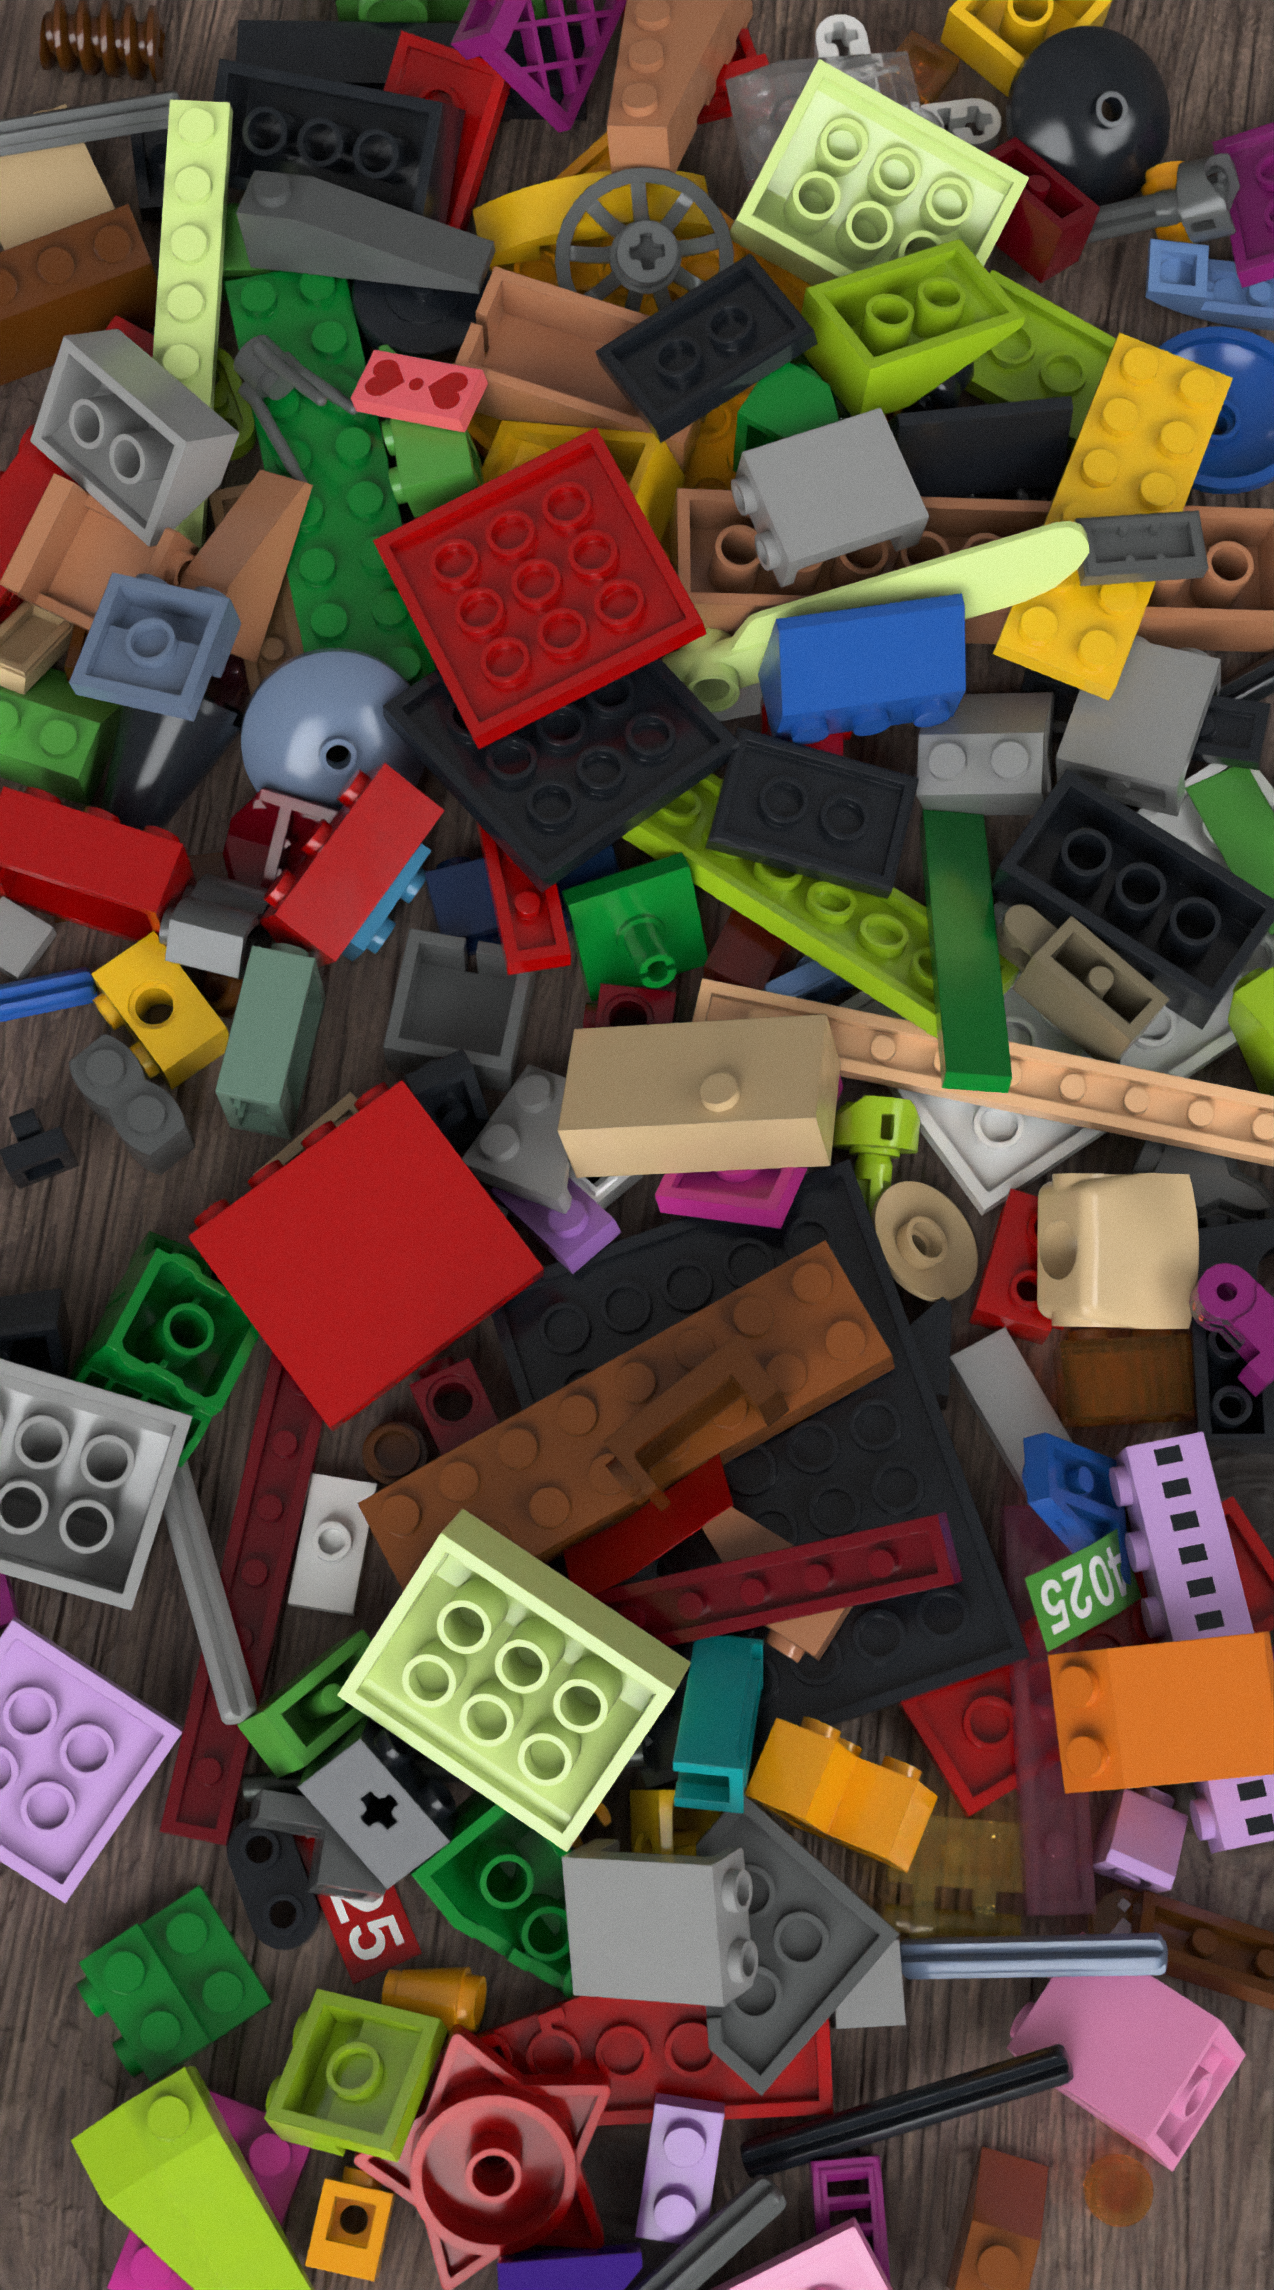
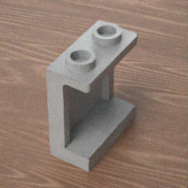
M881 408L744 451L740 458L736 477L731 481L732 495L739 513L742 516H750L757 532L755 535V548L760 563L766 571L773 569L781 588L793 584L797 572L802 568L889 539L895 552L917 545L929 519V514Z
M1136 635L1116 689L1109 701L1081 689L1079 690L1055 758L1057 781L1060 780L1068 769L1123 804L1178 817L1185 797V775L1212 696H1218L1221 688V659L1210 657L1207 653L1196 648L1184 647L1174 649L1152 644L1143 637Z
M595 1838L562 1856L573 1995L724 2007L753 1986L758 1969V1950L750 1937L748 1912L752 1900L753 1885L749 1872L745 1870L742 1848L727 1847L716 1855L707 1857L620 1852L619 1840Z

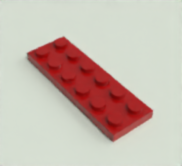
M1231 1496L1221 1502L1253 1631L1254 1633L1269 1632L1274 1629V1559L1235 1498ZM1142 1571L1134 1572L1142 1598L1117 1615L1047 1652L1035 1615L1019 1625L1030 1658L897 1704L966 1818L1061 1760L1048 1655L1159 1643L1158 1637L1151 1639L1148 1636L1142 1618L1141 1599L1148 1598Z

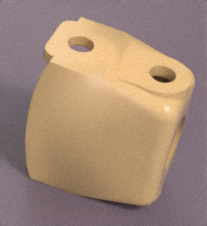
M1052 1174V1182L1044 1184L1038 1193L1037 1305L1040 1313L1044 1317L1052 1319V1326L1189 1329L1192 1319L1189 1300L1191 1292L1198 1282L1199 1269L1197 1210L1189 1174Z

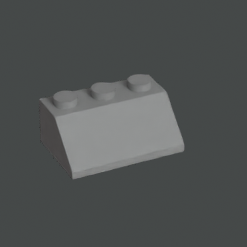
M119 329L66 335L63 337L30 442L145 544L151 547L158 544L165 528L175 529L221 485L239 432Z

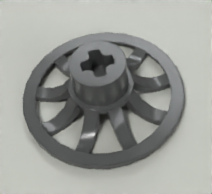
M649 167L625 169L607 175L589 186L574 201L563 219L556 241L555 253L558 286L576 292L571 277L569 261L587 264H610L612 272L583 295L602 301L622 285L629 290L624 308L639 312L643 294H652L658 311L672 303L667 288L672 281L689 292L705 282L680 266L681 258L719 249L718 273L734 264L733 244L729 228L718 206L706 192L685 177L668 170ZM646 183L664 185L681 192L660 223L651 221L649 218ZM630 184L634 222L626 226L612 216L597 199L613 189ZM694 202L706 215L715 233L689 240H677L672 232ZM585 211L603 230L614 238L612 246L582 247L571 245L576 226Z

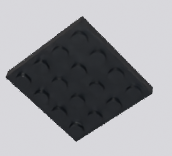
M660 658L479 750L438 669L383 705V716L390 727L541 893L725 765L729 760L730 754L739 746V741Z

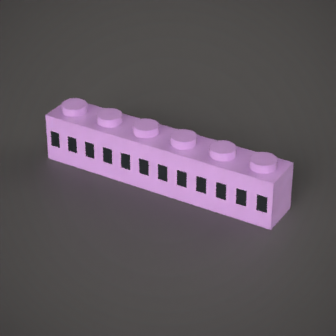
M1204 1432L1125 1447L1114 1458L1117 1462V1467L1109 1469V1480L1116 1505L1118 1507L1126 1506L1132 1532L1125 1534V1545L1133 1572L1142 1571L1148 1598L1141 1599V1612L1148 1636L1151 1639L1158 1637L1159 1643L1254 1633ZM1274 1774L1193 1782L1197 1799L1190 1800L1191 1819L1198 1839L1200 1841L1208 1840L1211 1854L1274 1840Z

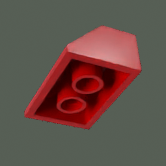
M386 763L370 770L367 774L359 769L352 775L336 798L343 804L338 814L331 823L322 819L312 829L300 847L307 854L294 874L285 869L263 897V900L270 904V907L259 920L276 943L294 945L307 951L308 957L316 959L318 968L337 961L445 811Z

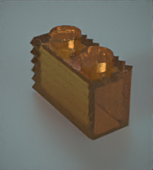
M1100 1328L1080 1329L1069 1332L1068 1340L1060 1341L1053 1351L1056 1399L1058 1403L1057 1411L1063 1427L1077 1428L1189 1422L1195 1416L1190 1335H1173L1172 1329H1133L1132 1337L1111 1339L1107 1336V1330Z

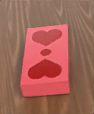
M374 350L350 399L357 412L465 433L488 385V381L481 369Z

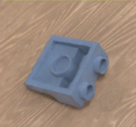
M112 572L69 684L75 694L79 696L194 721L211 676L222 677L240 629L241 621L231 599L213 588L199 586L191 590L169 585L164 580L150 574H138L136 577Z

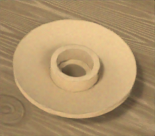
M915 1181L899 1182L882 1192L874 1203L871 1220L892 1278L911 1294L931 1302H937L941 1297L950 1301L966 1292L976 1277L978 1250L973 1232L958 1207L939 1190Z

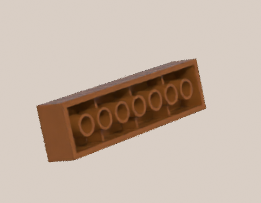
M826 1240L357 1503L402 1590H405L440 1533L462 1508L543 1563L548 1564L564 1555V1550L627 1519L651 1502L648 1499L641 1506H638L613 1477L605 1464L616 1456L603 1440L735 1335L738 1336L780 1388L790 1411L768 1427L745 1397H741L652 1468L650 1475L663 1492L718 1453H720L722 1465L893 1370L895 1365L890 1350Z

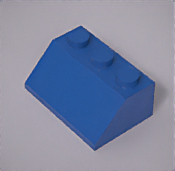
M962 593L776 619L758 672L771 735L787 741L793 740L797 744L808 745L822 741L830 734L853 731L857 736H870L883 732L892 725L914 722V725L917 727H932L953 717L966 691L965 604Z

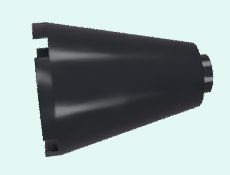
M205 691L194 721L122 706L100 809L106 810L118 817L121 821L120 824L143 831L145 826H156L164 829L240 734L245 713L227 702H224L223 707L215 704V699L210 697L207 691Z

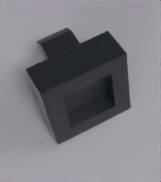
M33 1108L9 1117L18 1143L0 1149V1154L8 1174L19 1189L79 1166L71 1143L60 1126L45 1132L39 1117L37 1118Z

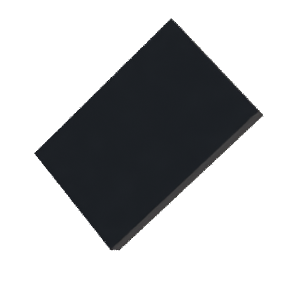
M748 254L599 348L595 353L600 366L659 442L662 443L818 343L814 329L755 258Z
M737 727L734 737L739 741V746L730 754L705 848L888 899L893 889L919 778Z

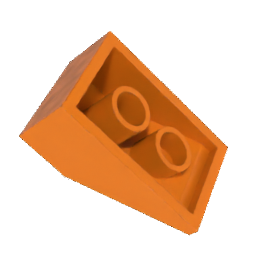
M1270 1631L1048 1655L1065 1794L1274 1774V1660Z

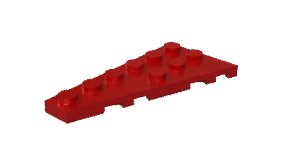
M576 1995L475 2035L523 2075H608L611 2083V2093L597 2126L652 2123L656 2093L725 2103L724 2120L834 2114L829 2018L762 2096L709 2049L706 2005ZM442 2047L420 2106L427 2102L445 2047Z

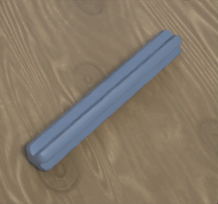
M1158 1933L905 1938L900 1942L902 1974L909 1980L1162 1975L1166 1972L1168 1965L1166 1940Z

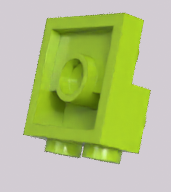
M317 1989L308 2011H304L296 2022L292 2038L293 2049L282 2075L274 2079L269 2088L264 2119L279 2138L286 2142L339 2156H344L346 2149L398 2162L448 2029L440 2018Z

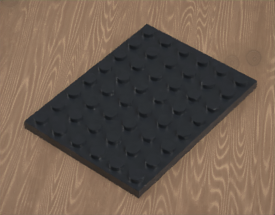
M850 1159L804 1175L781 1229L687 1216L608 1244L574 1274L560 1262L543 1267L544 1276L491 1314L521 1408L524 1410L826 1240L890 1350L895 1368L724 1464L723 1468L733 1502L732 1507L794 1546L946 1512L963 1581L853 1606L819 1661L804 1653L799 1663L786 1657L764 1642L770 1632L764 1626L720 1635H734L740 1638L763 1640V1690L761 1689L752 1754L763 1751L776 1717L800 1726L803 1717L807 1716L833 1727L1030 1658ZM700 1528L638 1573L612 1587L721 1563L722 1560L704 1530ZM694 1641L668 1646L691 1662ZM689 1668L675 1693L647 1733L653 1742L646 1748L647 1765L639 1766L646 1789H655L678 1780L679 1772L673 1771V1759Z

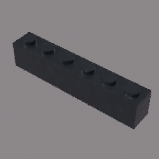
M238 19L236 62L384 90L401 30L454 48L451 42L460 23ZM567 25L574 59L581 58L585 49L581 26ZM551 27L537 28L544 64L557 62ZM513 32L504 51L521 67H526L527 62L521 32ZM559 70L547 71L550 95L560 105L564 97ZM510 88L500 122H507L512 119L545 120L514 88ZM587 93L575 120L586 121Z

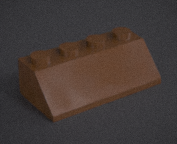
M129 204L0 252V386L54 366L64 336L105 331L115 315L143 330L155 327L158 281Z

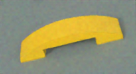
M611 170L579 174L542 182L505 194L473 209L476 235L493 241L496 251L490 267L539 260L540 246L556 244L563 219L574 201L589 186L610 175ZM676 171L675 174L689 179L708 195L705 176ZM646 183L650 220L660 223L681 192L664 185ZM630 184L613 189L597 199L622 224L627 226L634 222ZM693 202L672 233L676 239L709 235L715 232L706 215ZM585 211L576 226L571 242L608 237L610 235Z

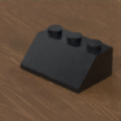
M1072 396L901 413L894 416L888 424L921 497L1041 501L1043 496L1058 487L1063 475L1073 414Z

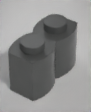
M208 873L204 874L196 885L189 884L175 908L168 907L161 921L159 942L160 944L167 945L165 961L240 980L243 979L252 945L268 948L273 940L272 936L259 921L270 907V904L263 900L269 888Z
M103 1034L69 1061L71 1075L90 1109L103 1122L116 1128L127 1150L142 1167L152 1173L162 1175L195 1148L192 1133L176 1101L163 1088L148 1081L136 1056L121 1041Z

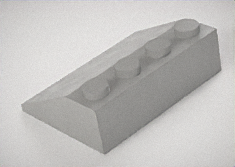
M0 1358V1573L132 1611L193 1416Z

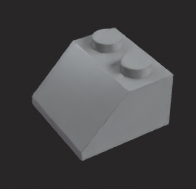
M1054 693L964 694L953 717L936 726L921 727L918 739L917 778H919L916 796L923 809L984 814V816L1035 815L1051 792Z

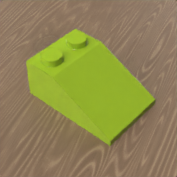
M959 238L806 288L801 315L814 329L818 344L803 354L823 380L830 385L831 390L852 417L881 408L884 415L909 407L1020 329L1024 325L1026 316Z

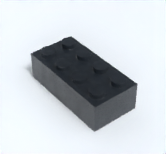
M219 58L213 102H230L233 110L228 188L246 191L254 170L312 176L446 224L465 110L443 102Z
M1068 769L998 866L992 884V895L1009 907L1018 904L1028 905L1057 929L1072 915L1166 995L1170 1000L1165 1007L1203 1030L1274 923L1273 898Z

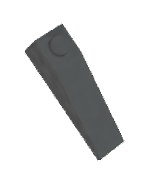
M254 170L236 212L250 267L480 294L496 251L494 242L312 176Z

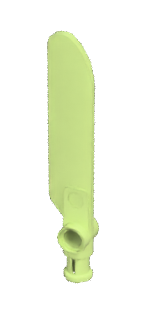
M1072 521L1054 522L756 612L744 621L733 637L720 629L706 628V635L680 647L677 651L664 655L662 661L711 713L720 712L730 708L738 701L741 688L759 683L758 672L776 619L962 593L966 620L1028 601L1055 588L1075 572L1089 554L1087 533L1079 523Z

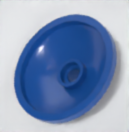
M1213 326L1183 332L1159 346L1158 348L1233 378L1215 424L1222 431V434L1211 435L1191 489L1211 494H1239L1261 488L1273 482L1274 343L1246 330Z

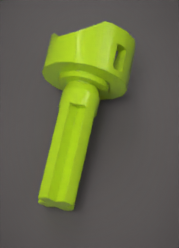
M864 1095L857 1102L847 1101L835 1114L832 1147L849 1150V1154L858 1156L854 1164V1173L870 1217L877 1198L882 1192L891 1187L893 1168L891 1159L900 1158V1154H916L918 1152L920 1117L911 1100Z

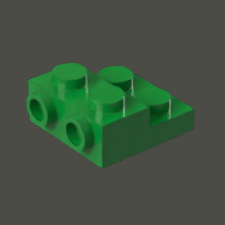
M200 1885L142 1924H135L79 1962L86 1975L85 1978L76 1983L81 1996L97 2018L108 2012L122 2036L113 2041L112 2045L129 2074L135 2078L142 2072H145L150 2082L161 2080L274 2003L205 1889Z

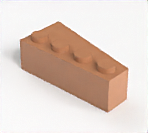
M752 0L626 1L607 120L611 174L625 169L643 167L668 170L676 173L697 130V118L704 104H710L716 91V79L723 65H729L736 50V38L741 28H747L753 16Z

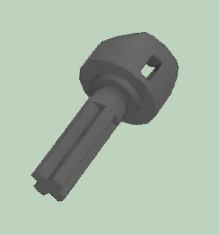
M1219 153L1182 162L1177 170L1176 189H1166L1154 194L1099 206V213L1086 244L1158 227H1168L1182 222L1189 239L1194 244L1235 234L1236 229L1229 211L1240 188V184L1231 156ZM1217 172V176H1212V177H1208V178H1207L1208 175H1211V174H1214V173Z

